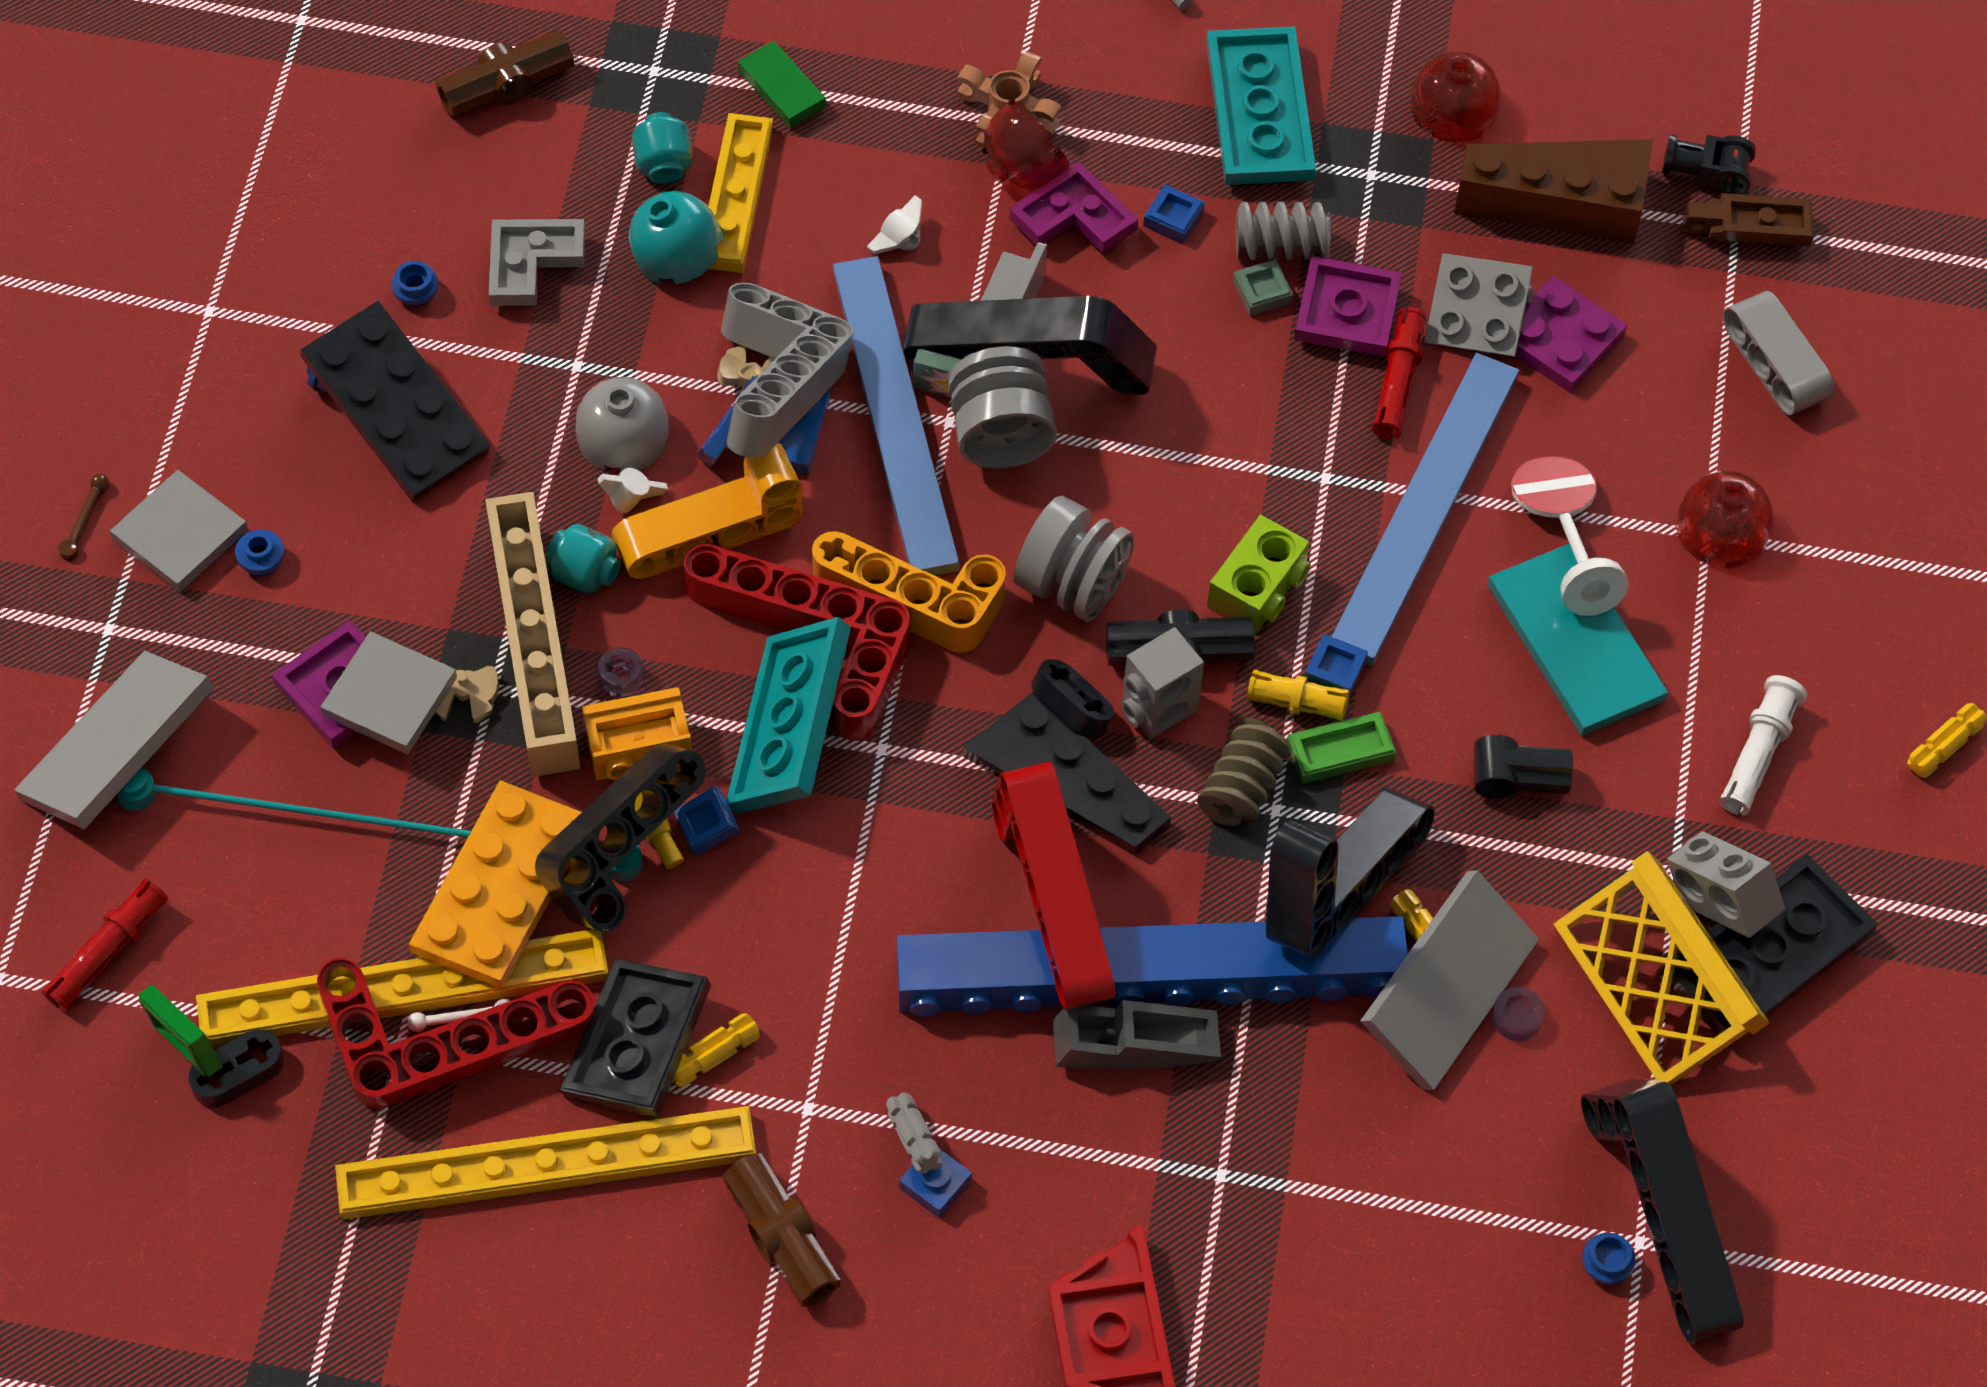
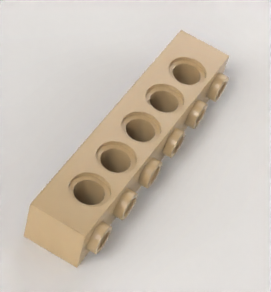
M527 492L485 499L531 777L581 769L534 493Z

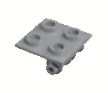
M1442 253L1424 342L1515 357L1526 303H1531L1534 293V285H1530L1533 266Z

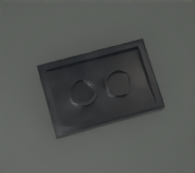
M615 958L594 1008L593 1018L585 1029L560 1091L564 1098L658 1118L681 1062L682 1055L686 1050L712 986L706 976Z

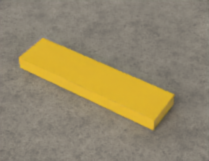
M728 113L708 206L719 223L723 233V243L719 240V245L716 249L718 258L709 269L737 273L744 272L773 132V118Z

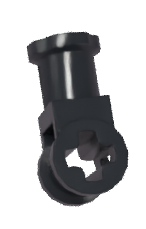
M1669 134L1662 173L1669 174L1671 171L1697 175L1696 186L1711 188L1719 194L1743 195L1749 190L1751 185L1748 169L1749 163L1755 158L1756 147L1753 142L1741 136L1731 135L1722 138L1707 135L1705 143L1699 144L1678 140L1677 135ZM1735 149L1739 151L1738 157H1733ZM1728 175L1732 176L1731 183L1727 182Z

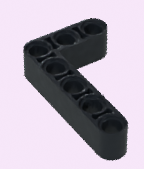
M1095 296L915 304L911 308L903 353L913 360L918 349L962 360L969 354L987 348L1003 346L1025 348L1037 354L1040 359L1079 358L1110 388L1128 395H1145L1149 393L1157 352V345L1114 303Z
M1386 788L1337 840L1292 820L1286 821L1278 830L1270 851L1266 917L1267 939L1308 958L1317 959L1422 845L1434 822V807L1391 788Z
M1629 1079L1583 1094L1581 1096V1109L1591 1134L1596 1139L1623 1142L1674 1313L1686 1341L1694 1345L1743 1328V1314L1681 1109L1671 1086L1665 1081Z

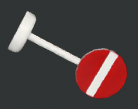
M1559 456L1540 457L1527 461L1517 468L1512 477V495L1520 506L1533 514L1545 517H1559L1578 563L1563 577L1560 591L1564 605L1570 612L1580 616H1594L1609 611L1617 606L1626 595L1629 586L1625 571L1613 560L1607 558L1589 559L1571 515L1581 513L1592 504L1597 491L1594 476L1588 468L1575 460Z

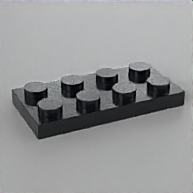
M376 301L301 349L300 357L412 502L489 453L490 444L379 301Z
M1808 854L1776 878L1786 910L1750 938L1720 923H1717L1708 930V933L1766 1018L1871 936L1878 925ZM1682 952L1677 954L1676 960L1687 961ZM1663 965L1662 970H1661V973H1660V975H1661L1662 977H1663V975H1664V970H1665V966H1664V965ZM1675 967L1671 986L1681 997L1695 999L1699 977L1694 970ZM1706 989L1704 1001L1715 1002ZM1702 1008L1701 1017L1718 1035L1731 1027L1722 1011Z

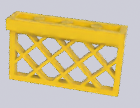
M1646 851L1631 862L1634 868L1566 914L1553 925L1656 1080L1665 1081L1671 1086L1746 1033L1750 1032L1754 1035L1770 1024V1022L1660 861L1650 852ZM1633 885H1636L1644 896L1640 918L1615 914L1619 895ZM1607 904L1606 912L1597 911ZM1651 908L1660 921L1649 919ZM1587 917L1604 920L1598 946L1580 944L1571 929ZM1613 921L1638 925L1633 952L1608 948ZM1647 927L1667 930L1671 936L1667 958L1642 954ZM1678 949H1680L1687 961L1676 960ZM1587 953L1597 954L1595 964H1593ZM1606 956L1631 960L1625 987L1607 984L1603 979L1602 974ZM1640 961L1665 966L1660 993L1635 989ZM1675 967L1694 970L1699 977L1695 999L1669 995ZM1706 989L1715 1002L1704 1001ZM1613 993L1624 994L1622 1005ZM1633 996L1658 1000L1653 1028L1634 1025L1629 1018ZM1668 1002L1693 1006L1687 1034L1662 1030ZM1702 1008L1722 1011L1731 1025L1730 1028L1714 1039L1697 1036ZM1641 1034L1651 1035L1649 1047ZM1660 1037L1686 1041L1682 1061L1665 1072L1656 1058ZM1695 1043L1704 1045L1693 1052Z

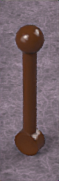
M96 474L91 478L90 484L92 489L69 538L63 540L58 546L60 556L64 560H73L79 554L77 542L100 493L109 487V479L104 474Z

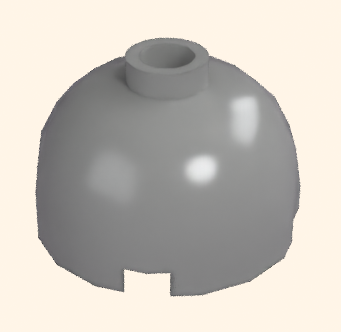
M613 377L599 382L584 395L577 408L576 440L582 455L595 467L605 470V466L620 468V473L625 468L641 470L649 467L659 459L666 449L665 443L670 431L669 416L660 395L646 383L631 377Z

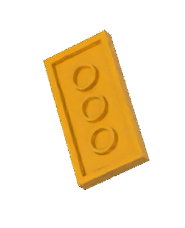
M500 780L410 940V952L503 989L552 898L536 875L535 862L537 856L553 838L582 812ZM570 859L564 864L563 876L571 863Z

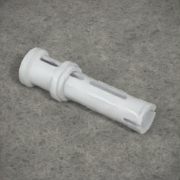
M1780 675L1768 677L1763 687L1766 693L1759 709H1755L1751 713L1749 718L1750 736L1739 756L1728 785H1726L1719 800L1721 807L1732 814L1738 815L1740 812L1742 816H1745L1749 813L1756 792L1762 783L1778 744L1789 738L1792 732L1791 720L1796 708L1804 705L1808 695L1807 691L1800 683L1791 678Z

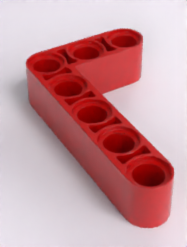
M702 544L689 550L684 560L686 591L690 599L699 605L783 631H790L836 618L835 616L839 614L851 616L842 619L851 626L846 650L851 651L836 687V695L833 701L834 725L839 735L847 740L860 741L870 737L878 726L909 650L910 615L908 609L902 603L887 597L715 545ZM703 573H713V574H714L713 576H710V577H700V576H699V575H701V574H703ZM751 586L760 588L755 591L744 590L745 588ZM795 600H800V601H804V602H805V603L800 604V605L790 604L791 601H795ZM884 628H893L897 631L885 633L880 630ZM875 667L880 669V671L870 673L864 671V669ZM852 707H860L864 709V711L859 713H851L848 712L847 709Z
M1049 761L1000 773L992 798V811L996 829L1002 842L1015 839L1062 1008L1069 1010L1115 998V984L1053 764Z
M343 957L333 958L323 964L317 976L320 1000L354 1093L362 1104L375 1109L387 1107L578 1037L585 1032L594 1014V998L590 989L581 982L571 980L558 983L389 1045L363 972L357 963ZM337 977H349L355 982L354 989L347 995H333L327 989L330 982ZM573 999L582 1003L585 1011L578 1018L568 1019L559 1014L557 1007L563 1001ZM518 1017L530 1018L537 1025L536 1030L532 1034L524 1037L514 1035L508 1027ZM356 1023L367 1024L373 1030L369 1039L361 1043L350 1042L344 1035L346 1030ZM469 1035H481L487 1040V1048L479 1054H467L460 1047L462 1040ZM429 1052L436 1055L440 1061L435 1069L423 1073L411 1066L413 1058L419 1053ZM381 1070L390 1076V1081L381 1090L373 1091L363 1086L362 1079L370 1071Z

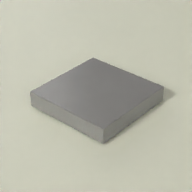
M177 469L110 530V535L114 542L177 591L181 592L248 531V527L244 519Z
M370 631L320 706L321 714L328 719L409 754L456 681V669Z

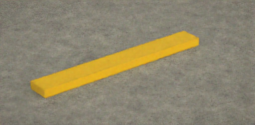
M594 929L528 940L503 989L425 958L360 968L380 1019L531 994L571 980L581 982L584 985L603 982L608 977L602 932ZM318 975L196 995L199 1028L205 1033L212 1047L225 1045L252 1030H266L275 1036L328 1028L330 1025L320 1000L317 985ZM337 977L330 982L327 989L333 995L343 996L354 989L355 982L349 977Z
M749 1106L339 1164L335 1165L339 1211L341 1219L346 1220L733 1164L749 1154L756 1155L750 1109Z

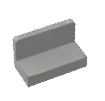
M1038 242L1030 259L1003 251L981 301L1036 298L1046 276L1047 244Z

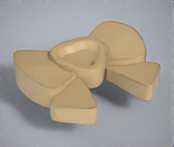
M745 346L728 349L719 364L717 371L718 383L723 386L739 385L743 387V390L752 376L759 375L775 358L769 356L761 368L756 363H746Z
M486 666L475 672L456 670L457 679L435 714L442 721H446L453 700L456 697L460 701H466L470 698L474 723H478L493 712L491 704L494 703L499 692V680L496 669L493 666Z

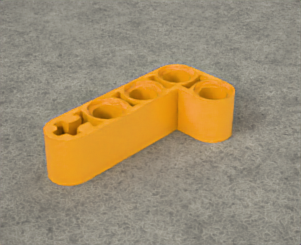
M777 443L762 457H745L743 478L630 516L613 528L611 536L630 577L635 579L651 577L684 565L686 554L695 546L710 544L731 549L791 527L802 516V486L783 446Z
M826 532L820 535L812 546L814 576L902 603L909 611L910 632L957 653L968 652L977 647L1005 601V567L994 556L977 555L970 558L953 584L841 532ZM871 580L884 581L881 584L868 583ZM986 583L990 584L991 586L987 588H981L976 585ZM924 600L926 603L914 604L911 601ZM963 619L969 621V623L956 624L953 621Z

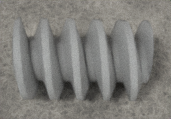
M1247 202L1239 204L1235 228L1236 258L1241 247H1246L1249 259L1255 260L1259 247H1264L1268 260H1273L1277 248L1282 247L1286 260H1292L1296 247H1300L1304 259L1310 260L1314 247H1319L1322 258L1329 259L1331 241L1330 213L1328 211V214L1325 215L1320 202L1313 203L1309 215H1307L1302 202L1294 204L1290 215L1283 202H1277L1272 215H1270L1265 202L1258 203L1254 215H1252Z

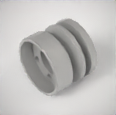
M1010 346L994 347L969 354L954 365L948 374V390L951 397L952 411L955 414V429L959 452L967 462L979 467L994 469L1017 467L1038 459L1050 450L1056 442L1057 429L1052 404L1048 400L1049 387L1046 381L1045 366L1037 354L1025 348Z
M1061 495L1055 497L1045 507L1027 535L1017 558L1013 582L1020 588L1043 600L1051 597L1059 588L1057 596L1059 608L1066 612L1074 608L1075 616L1088 623L1102 612L1119 588L1135 547V535L1124 527L1114 530L1115 525L1107 518L1099 520L1090 529L1092 518L1090 510Z

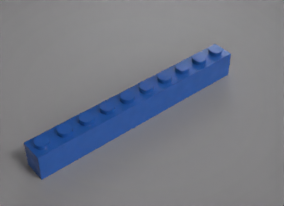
M1403 916L1354 918L1317 959L1308 958L1268 940L1266 937V922L1100 928L1114 979L1116 996L1113 999L1087 1006L1114 1004L1117 1007L1122 1000L1144 1003L1165 1002L1170 1006L1181 1007L1190 1005L1194 1001L1214 1000L1220 1004L1232 1005L1240 1003L1245 999H1267L1274 1003L1288 1002L1295 997H1317L1324 1001H1334L1342 999L1346 995H1368L1376 999L1407 956ZM1040 930L897 935L899 1013L911 1012L916 1016H932L940 1011L962 1010L964 1013L975 1015L986 1013L991 1009L1013 1008L1015 1011L1027 1013L1037 1011L1042 1007L1062 1006Z

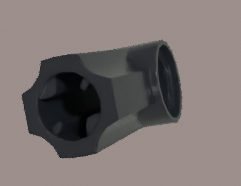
M1505 735L1483 736L1474 743V790L1478 795L1491 799H1503L1516 794L1517 791L1569 794L1573 772V754L1571 749L1518 746V742L1515 739Z

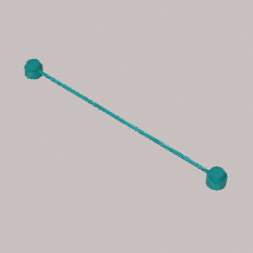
M141 768L116 795L119 804L128 810L146 808L153 802L157 792L466 838L471 833L469 830L160 786L154 784L152 775L145 768ZM639 845L608 873L612 880L625 882L634 879L640 873L643 862Z

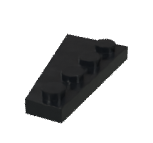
M1034 692L1030 693L963 747L964 758L976 765L980 762L997 771L998 777L1002 772L1051 761L1058 778L1067 813L1080 819V825L1133 856L1170 827L1171 817L1085 736L1071 729Z

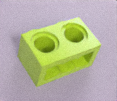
M1260 514L1210 581L1207 608L1225 618L1251 617L1254 634L1256 635L1266 620L1272 623L1279 616L1286 601L1284 595L1290 587L1298 588L1305 580L1311 567V563L1306 561L1310 541ZM1274 557L1281 559L1282 561L1273 562L1268 560L1267 558ZM1250 591L1256 593L1257 595L1247 596L1242 594V592Z

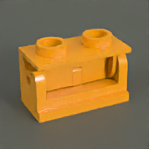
M679 687L582 706L585 733L596 781L608 778L617 780L656 745L667 744L692 751L691 736Z

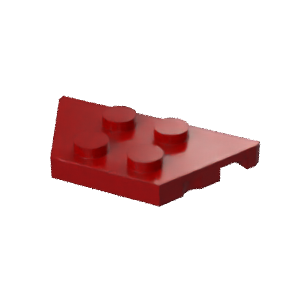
M1144 1225L1136 1226L1128 1231L1125 1239L1106 1252L1100 1250L1088 1258L1082 1268L1075 1272L1066 1273L1048 1286L1049 1304L1065 1387H1175Z

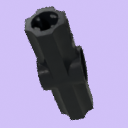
M1177 609L1163 613L1157 620L1106 622L1108 666L1126 665L1128 654L1174 627L1181 633L1203 662L1254 660V626L1251 617L1200 619L1199 615L1193 611Z

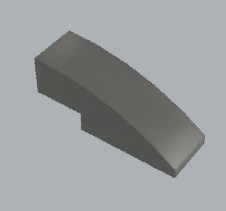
M1122 1000L1115 1009L1087 1005L1069 1010L1062 1009L1053 1020L1056 1067L1100 1070L1156 1069L1216 1062L1221 1058L1218 1015L1215 1010Z

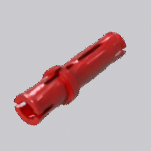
M1408 307V310L1405 308L1399 310L1393 340L1387 345L1385 356L1388 358V365L1382 384L1377 413L1372 426L1373 433L1385 439H1392L1393 429V436L1395 438H1399L1402 434L1403 420L1408 405L1413 375L1416 366L1421 363L1423 350L1420 349L1428 316L1423 310L1415 307Z
M144 878L124 903L116 910L110 909L103 917L105 922L99 930L66 963L65 967L41 990L43 996L56 1008L59 1007L62 1012H66L77 997L109 965L111 960L128 943L134 944L141 936L139 931L145 923L169 900L167 895L156 884H151L150 880Z

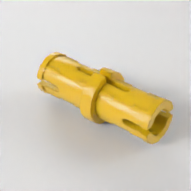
M1254 669L1249 682L1247 700L1288 708L1289 713L1295 715L1306 712L1343 721L1350 691L1311 683L1304 676L1297 675L1296 679Z

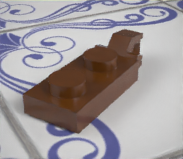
M1721 193L1720 199L1708 200V203L1688 202L1683 215L1684 233L1701 236L1709 234L1710 239H1720V241L1810 247L1814 238L1812 202L1810 199Z

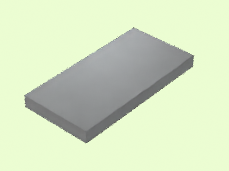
M144 650L14 789L15 793L22 802L85 829L213 691L214 685L208 676Z
M1478 870L1467 871L1360 1022L1423 1090H1434L1536 945L1539 938Z

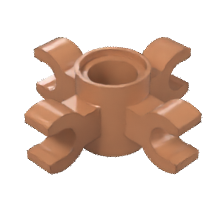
M1025 51L1020 57L1015 71H1001L992 78L986 77L981 70L974 66H964L957 76V81L962 83L957 91V95L969 102L979 101L988 105V111L980 117L976 124V130L981 131V133L975 140V144L992 150L999 141L1003 130L1018 129L1026 122L1030 123L1037 131L1044 135L1052 136L1060 125V120L1056 116L1061 110V105L1050 99L1039 100L1029 95V90L1040 79L1041 71L1036 69L1041 63L1042 57Z

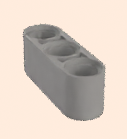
M1764 291L1724 309L1723 321L1729 337L1785 414H1796L1833 397L1835 391L1834 382L1828 368L1772 292Z

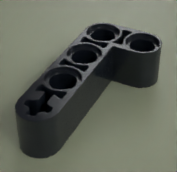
M667 744L656 745L540 851L535 862L536 875L571 922L597 931L608 932L617 928L624 920L626 913L625 899L608 876V873L699 789L704 781L706 769L702 757L697 752ZM641 793L642 804L640 808L636 811L635 801L637 796ZM606 826L607 835L600 845L599 834L602 828ZM570 859V872L563 878L564 864ZM598 897L597 910L591 915V904Z

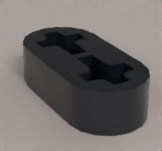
M1048 659L1041 663L1031 682L1032 690L1036 696L1078 734L1089 738L1101 737L1114 717L1115 711L1111 703L1067 663L1055 659Z
M266 1030L249 1031L214 1050L223 1065L222 1068L214 1073L217 1078L221 1079L222 1085L219 1088L213 1089L210 1084H206L205 1076L193 1065L189 1070L188 1081L194 1098L200 1104L207 1107L225 1105L271 1080L280 1072L283 1067L284 1056L279 1041L273 1033ZM259 1048L260 1051L267 1054L268 1060L259 1064L255 1058L252 1059L250 1052L253 1049Z

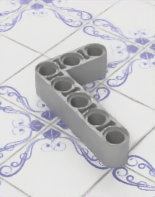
M736 283L730 286L721 325L722 335L732 342L775 358L735 400L726 441L731 451L738 455L752 458L766 455L844 374L854 333L853 326L849 322L755 284Z

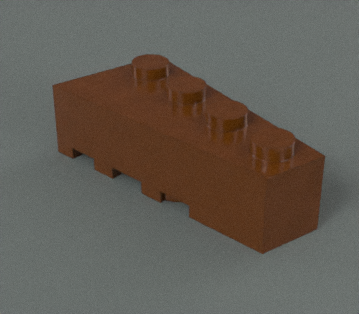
M1653 139L1467 144L1454 213L1634 244L1643 211Z

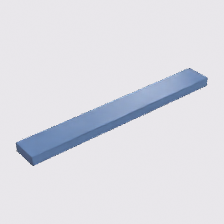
M878 256L833 264V275L845 321L849 322L854 329L851 345L907 562L934 576L959 571V561Z
M1476 352L1331 636L1367 650L1368 656L1365 664L1373 667L1518 378L1519 369Z

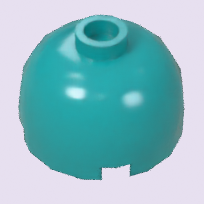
M681 191L662 192L646 200L638 207L632 217L628 236L630 249L640 271L651 281L661 283L658 278L664 280L672 279L674 284H680L701 276L718 258L716 249L719 245V240L723 243V233L712 210L698 197Z

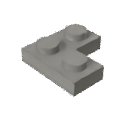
M584 219L492 220L489 274L490 306L537 305L538 268L584 267Z

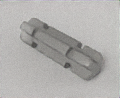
M902 1092L898 1097L891 1096L886 1102L888 1116L892 1124L897 1127L895 1130L907 1154L912 1157L911 1161L916 1171L926 1174L930 1169L937 1170L942 1164L940 1158L941 1151L936 1142L931 1139L932 1134L920 1111L916 1109L917 1105L913 1097L908 1093Z

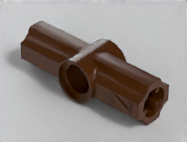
M557 30L515 48H512L507 43H499L487 48L480 55L476 64L435 80L436 90L444 109L449 116L452 115L453 117L495 99L502 103L510 104L524 98L530 92L533 83L574 67V56L567 39L561 31L558 32Z
M762 1153L757 1155L749 1154L734 1162L732 1167L723 1174V1181L726 1188L732 1194L737 1206L740 1207L747 1218L749 1232L759 1252L768 1263H775L802 1308L810 1305L815 1306L828 1299L841 1286V1279L816 1241L813 1224L801 1203L795 1197L789 1198Z

